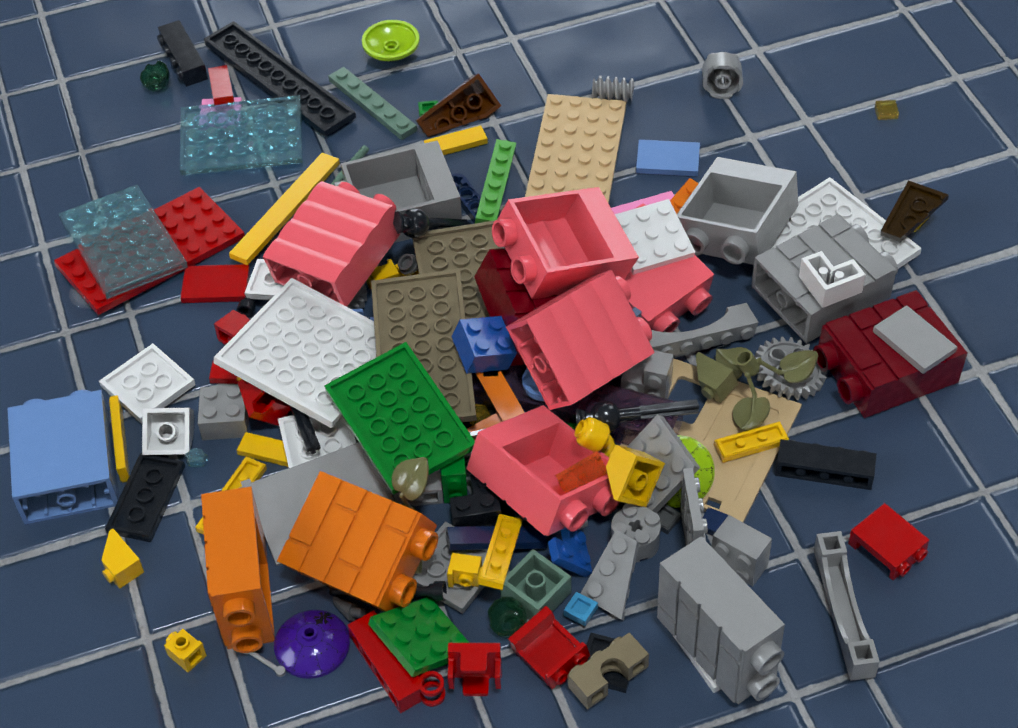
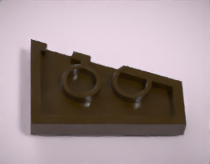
M908 180L881 229V236L901 243L949 199V194Z

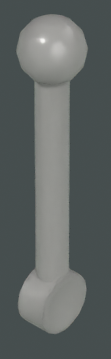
M255 651L244 653L246 655L250 654L273 669L278 677H283L286 674L284 666H276Z

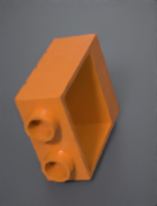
M320 471L277 562L306 577L386 612L399 606L406 607L412 601L417 588V581L413 578L421 560L427 561L431 558L438 544V534L434 532L437 524L418 511Z
M252 486L201 494L208 595L224 645L227 646V649H233L240 653L257 651L264 643L274 642L275 632L266 540Z

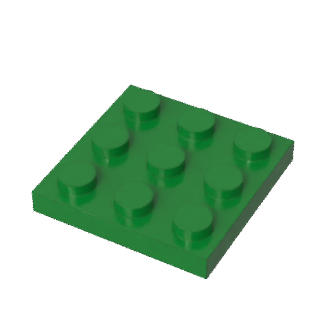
M429 597L409 603L406 607L400 606L371 616L368 623L411 677L448 664V643H470L433 599H429Z

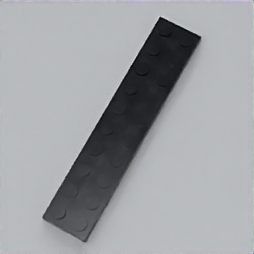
M235 21L204 38V43L207 47L323 136L327 137L356 118L354 110Z

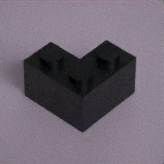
M472 474L470 475L472 495L450 498L453 526H495L498 515L501 514L499 497L486 486V483L483 484Z

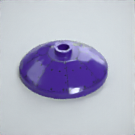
M306 610L293 615L281 625L274 640L275 656L280 666H284L289 674L306 679L319 678L336 670L346 659L350 648V636L344 622L336 615L324 610ZM314 633L310 637L306 636L307 634Z

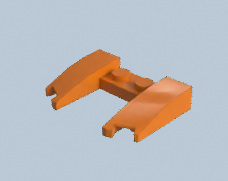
M498 371V376H483V372L476 373L497 413L467 428L468 432L485 429L525 413L501 371Z

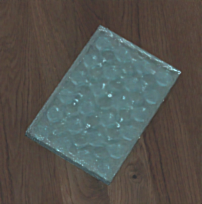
M300 95L239 101L221 105L209 104L181 107V175L303 163Z
M138 185L59 213L61 222L107 299L188 268L187 261Z

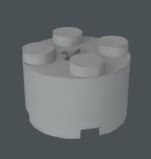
M727 52L711 53L707 56L702 66L704 89L717 99H727L732 97L735 92H739L743 86V74L738 56Z
M624 505L612 519L611 538L614 532L618 530L638 541L639 548L636 562H640L641 559L652 558L657 553L660 545L661 524L659 515L644 506Z

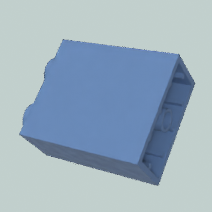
M78 390L69 396L50 400L31 399L23 405L8 408L12 498L24 525L116 506L119 495L112 424L101 390L92 392L89 390Z

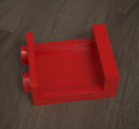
M884 503L851 530L848 544L855 550L862 545L890 569L889 578L895 580L899 575L902 577L906 575L916 561L919 563L924 560L928 554L929 539Z
M547 606L508 638L512 650L551 689L563 684L568 679V674L572 668L579 664L583 665L590 657L587 645L584 642L580 643L555 619L553 612Z

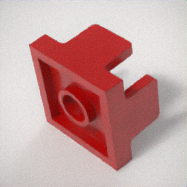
M243 379L238 382L250 418L279 426L278 418L288 416V412L291 409L287 403Z
M448 643L449 689H454L455 678H463L464 696H488L490 678H495L496 689H501L502 658L500 643Z

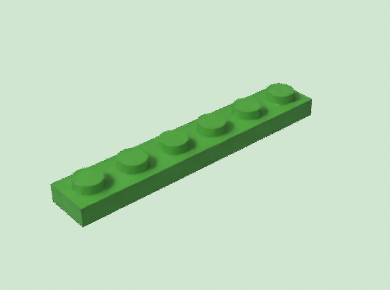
M496 139L475 223L498 219L516 149V142Z

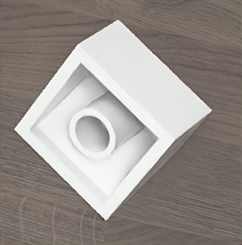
M143 408L142 455H190L194 435V410L191 408Z

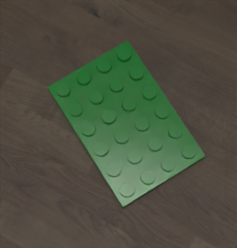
M407 342L324 385L327 394L393 495L399 491H396L392 486V474L396 466L401 462L425 457L428 459V475L470 453L473 449L475 440Z

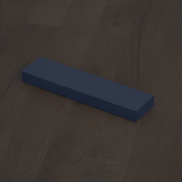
M495 526L447 527L446 536L449 550H488ZM521 526L515 549H545L547 544L546 537L534 526Z

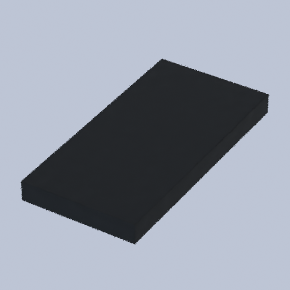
M140 453L105 527L106 534L111 529H114L121 537L152 542L185 468L184 461L153 455H142Z

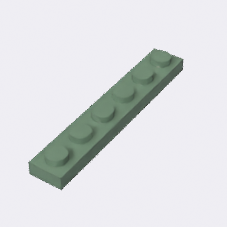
M345 67L328 75L329 82L400 140H404L417 132V125Z

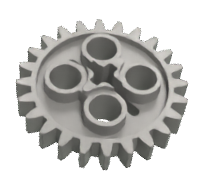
M781 337L779 342L777 339L772 338L771 343L766 340L764 346H759L755 358H761L769 365L782 370L779 364L785 356L793 352L809 350L810 344L803 346L801 345V340L795 343L792 337H790L789 341ZM816 364L812 374L806 380L799 383H789L784 379V374L778 375L760 365L757 381L764 380L762 387L770 386V393L776 390L778 391V397L786 394L787 399L790 400L791 395H794L796 400H799L802 395L805 399H808L809 394L815 396L817 391L820 392L827 378L825 376L828 371L823 372Z

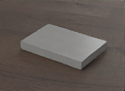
M907 305L873 328V332L922 374L957 351L955 344Z

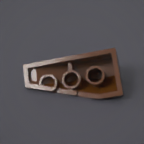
M478 73L472 75L416 119V122L428 137L484 119L500 108L501 104Z

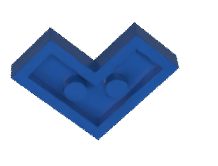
M564 528L561 530L562 540L554 537L548 541L552 563L583 577L592 574L591 558L588 554L586 536L583 531L578 529L571 532Z

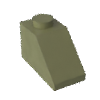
M700 352L696 354L698 381L702 394L709 400L714 399L721 403L738 385L734 371Z

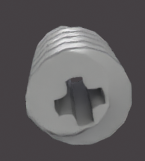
M599 75L597 81H595V78L593 79L592 99L597 98L599 95L601 100L605 99L606 96L608 100H613L615 96L616 100H621L623 97L625 102H628L629 98L632 101L634 80L631 78L629 83H626V79L623 77L621 83H619L618 78L615 77L613 82H611L610 77L607 76L604 82L602 76Z

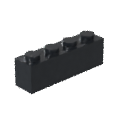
M180 20L159 26L160 35H157L160 46H164L163 50L166 57H170L169 60L172 68H176L178 79L183 80L186 87L208 80L205 64Z
M781 439L775 476L871 490L875 475L877 453Z

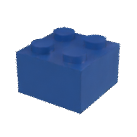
M502 316L460 319L451 336L466 374L507 370L517 354Z

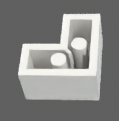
M822 251L802 258L799 272L800 279L822 308L862 293L866 275L854 259L833 267Z

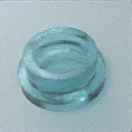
M194 448L185 453L184 459L190 467H203L208 460V454L202 449Z

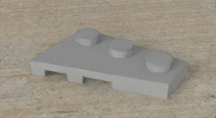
M616 530L580 594L598 602L599 607L624 621L627 598H629V586L635 568L639 542Z

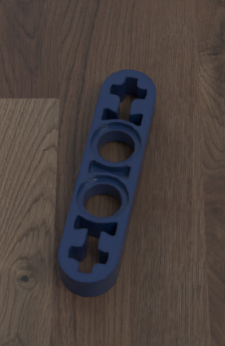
M452 174L460 195L461 207L475 224L477 211H472L471 209L479 206L481 197L463 174ZM464 194L472 195L470 198H463L462 196Z

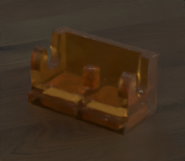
M596 451L556 474L555 479L563 493L566 494L607 475V470L601 455Z

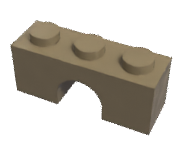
M630 632L623 637H617L609 647L603 651L595 652L590 660L583 665L579 664L572 668L568 674V688L588 710L608 696V682L603 677L605 673L617 671L629 681L649 667V653Z

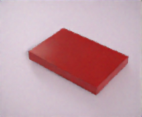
M249 264L185 266L180 297L181 302H240L246 298L245 290L250 275Z

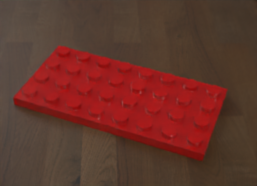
M198 187L55 259L54 263L56 268L96 314L100 315L184 271L185 266H193L239 242L245 236V233Z

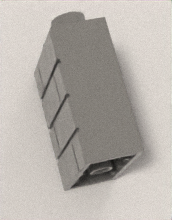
M438 141L341 163L343 181L334 182V186H338L340 182H347L353 185L361 195L373 198L375 194L385 195L394 202L397 208L396 211L402 214L406 210L418 208L423 210L428 217L462 219L460 195ZM402 232L394 243L412 238L404 235Z
M717 157L677 213L695 250V255L705 254L724 258L732 264L743 262L754 265L756 256L772 248L779 234H781L798 207L797 171Z
M836 214L819 223L818 226L815 225L798 234L797 237L794 236L777 245L776 248L773 247L756 256L752 287L803 341L808 343L820 336L822 325H825L826 322L846 315L849 316L851 313L868 307L872 308L873 305L890 298L898 267L896 261L888 252L879 253L869 243L868 235L860 225L854 224L851 226L840 214ZM820 251L824 253L833 267L854 259L866 274L862 293L822 308L799 277L801 259Z
M702 536L662 561L659 570L657 618L673 636L676 635V639L693 658L696 657V662L713 680L716 679V684L733 703L737 702L739 704L751 695L756 701L763 700L769 696L780 683L777 671L778 664L784 657V651L781 649L785 624Z

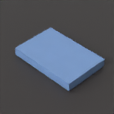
M639 140L636 173L698 176L700 143Z

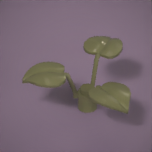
M747 348L716 349V361L732 369L736 379L744 373L752 392V398L741 399L733 409V419L741 430H750L759 426L765 421L770 412L769 400L766 397L757 398V393L751 376H755L759 372L760 365L778 375L784 374V379L789 383H799L806 380L812 374L818 359L817 351L805 350L788 354L780 361L779 365L782 370H779L764 362L761 358L756 359Z
M425 457L401 462L396 466L392 474L393 488L401 492L399 497L404 505L413 510L415 508L409 504L407 499L411 501L418 499L426 488L429 465L428 459ZM423 560L420 561L415 572L416 574L422 573Z

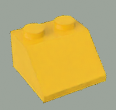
M615 444L606 465L614 500L647 507L665 463L643 451Z

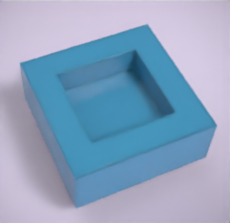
M576 592L563 610V615L586 626L597 610L598 602Z

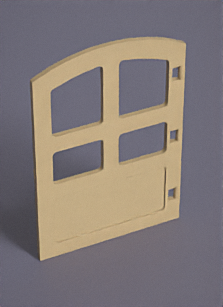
M673 358L672 385L668 397L680 379L700 385L697 366ZM737 381L738 385L721 403L714 399H707L693 424L673 417L664 418L676 435L696 439L707 448L712 456L715 477L710 491L703 498L704 511L709 507L728 514L744 523L779 453V447L722 462L714 446V440L747 431L741 430L735 423L733 409L741 399L752 398V392L749 385ZM755 388L757 398L766 397L770 403L768 417L755 428L780 421L788 435L802 404ZM597 389L579 400L591 405L601 401H611L618 408L660 404L646 400L643 405H637ZM576 402L569 406L552 409V412L561 420L570 422ZM652 419L634 421L620 446L627 447ZM708 500L721 504L720 509L707 505Z

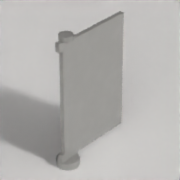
M359 442L252 483L250 478L241 481L242 487L240 488L252 486L264 536L276 566L281 565V563L277 562V559L286 540L289 539V534L320 471L395 502L390 489Z

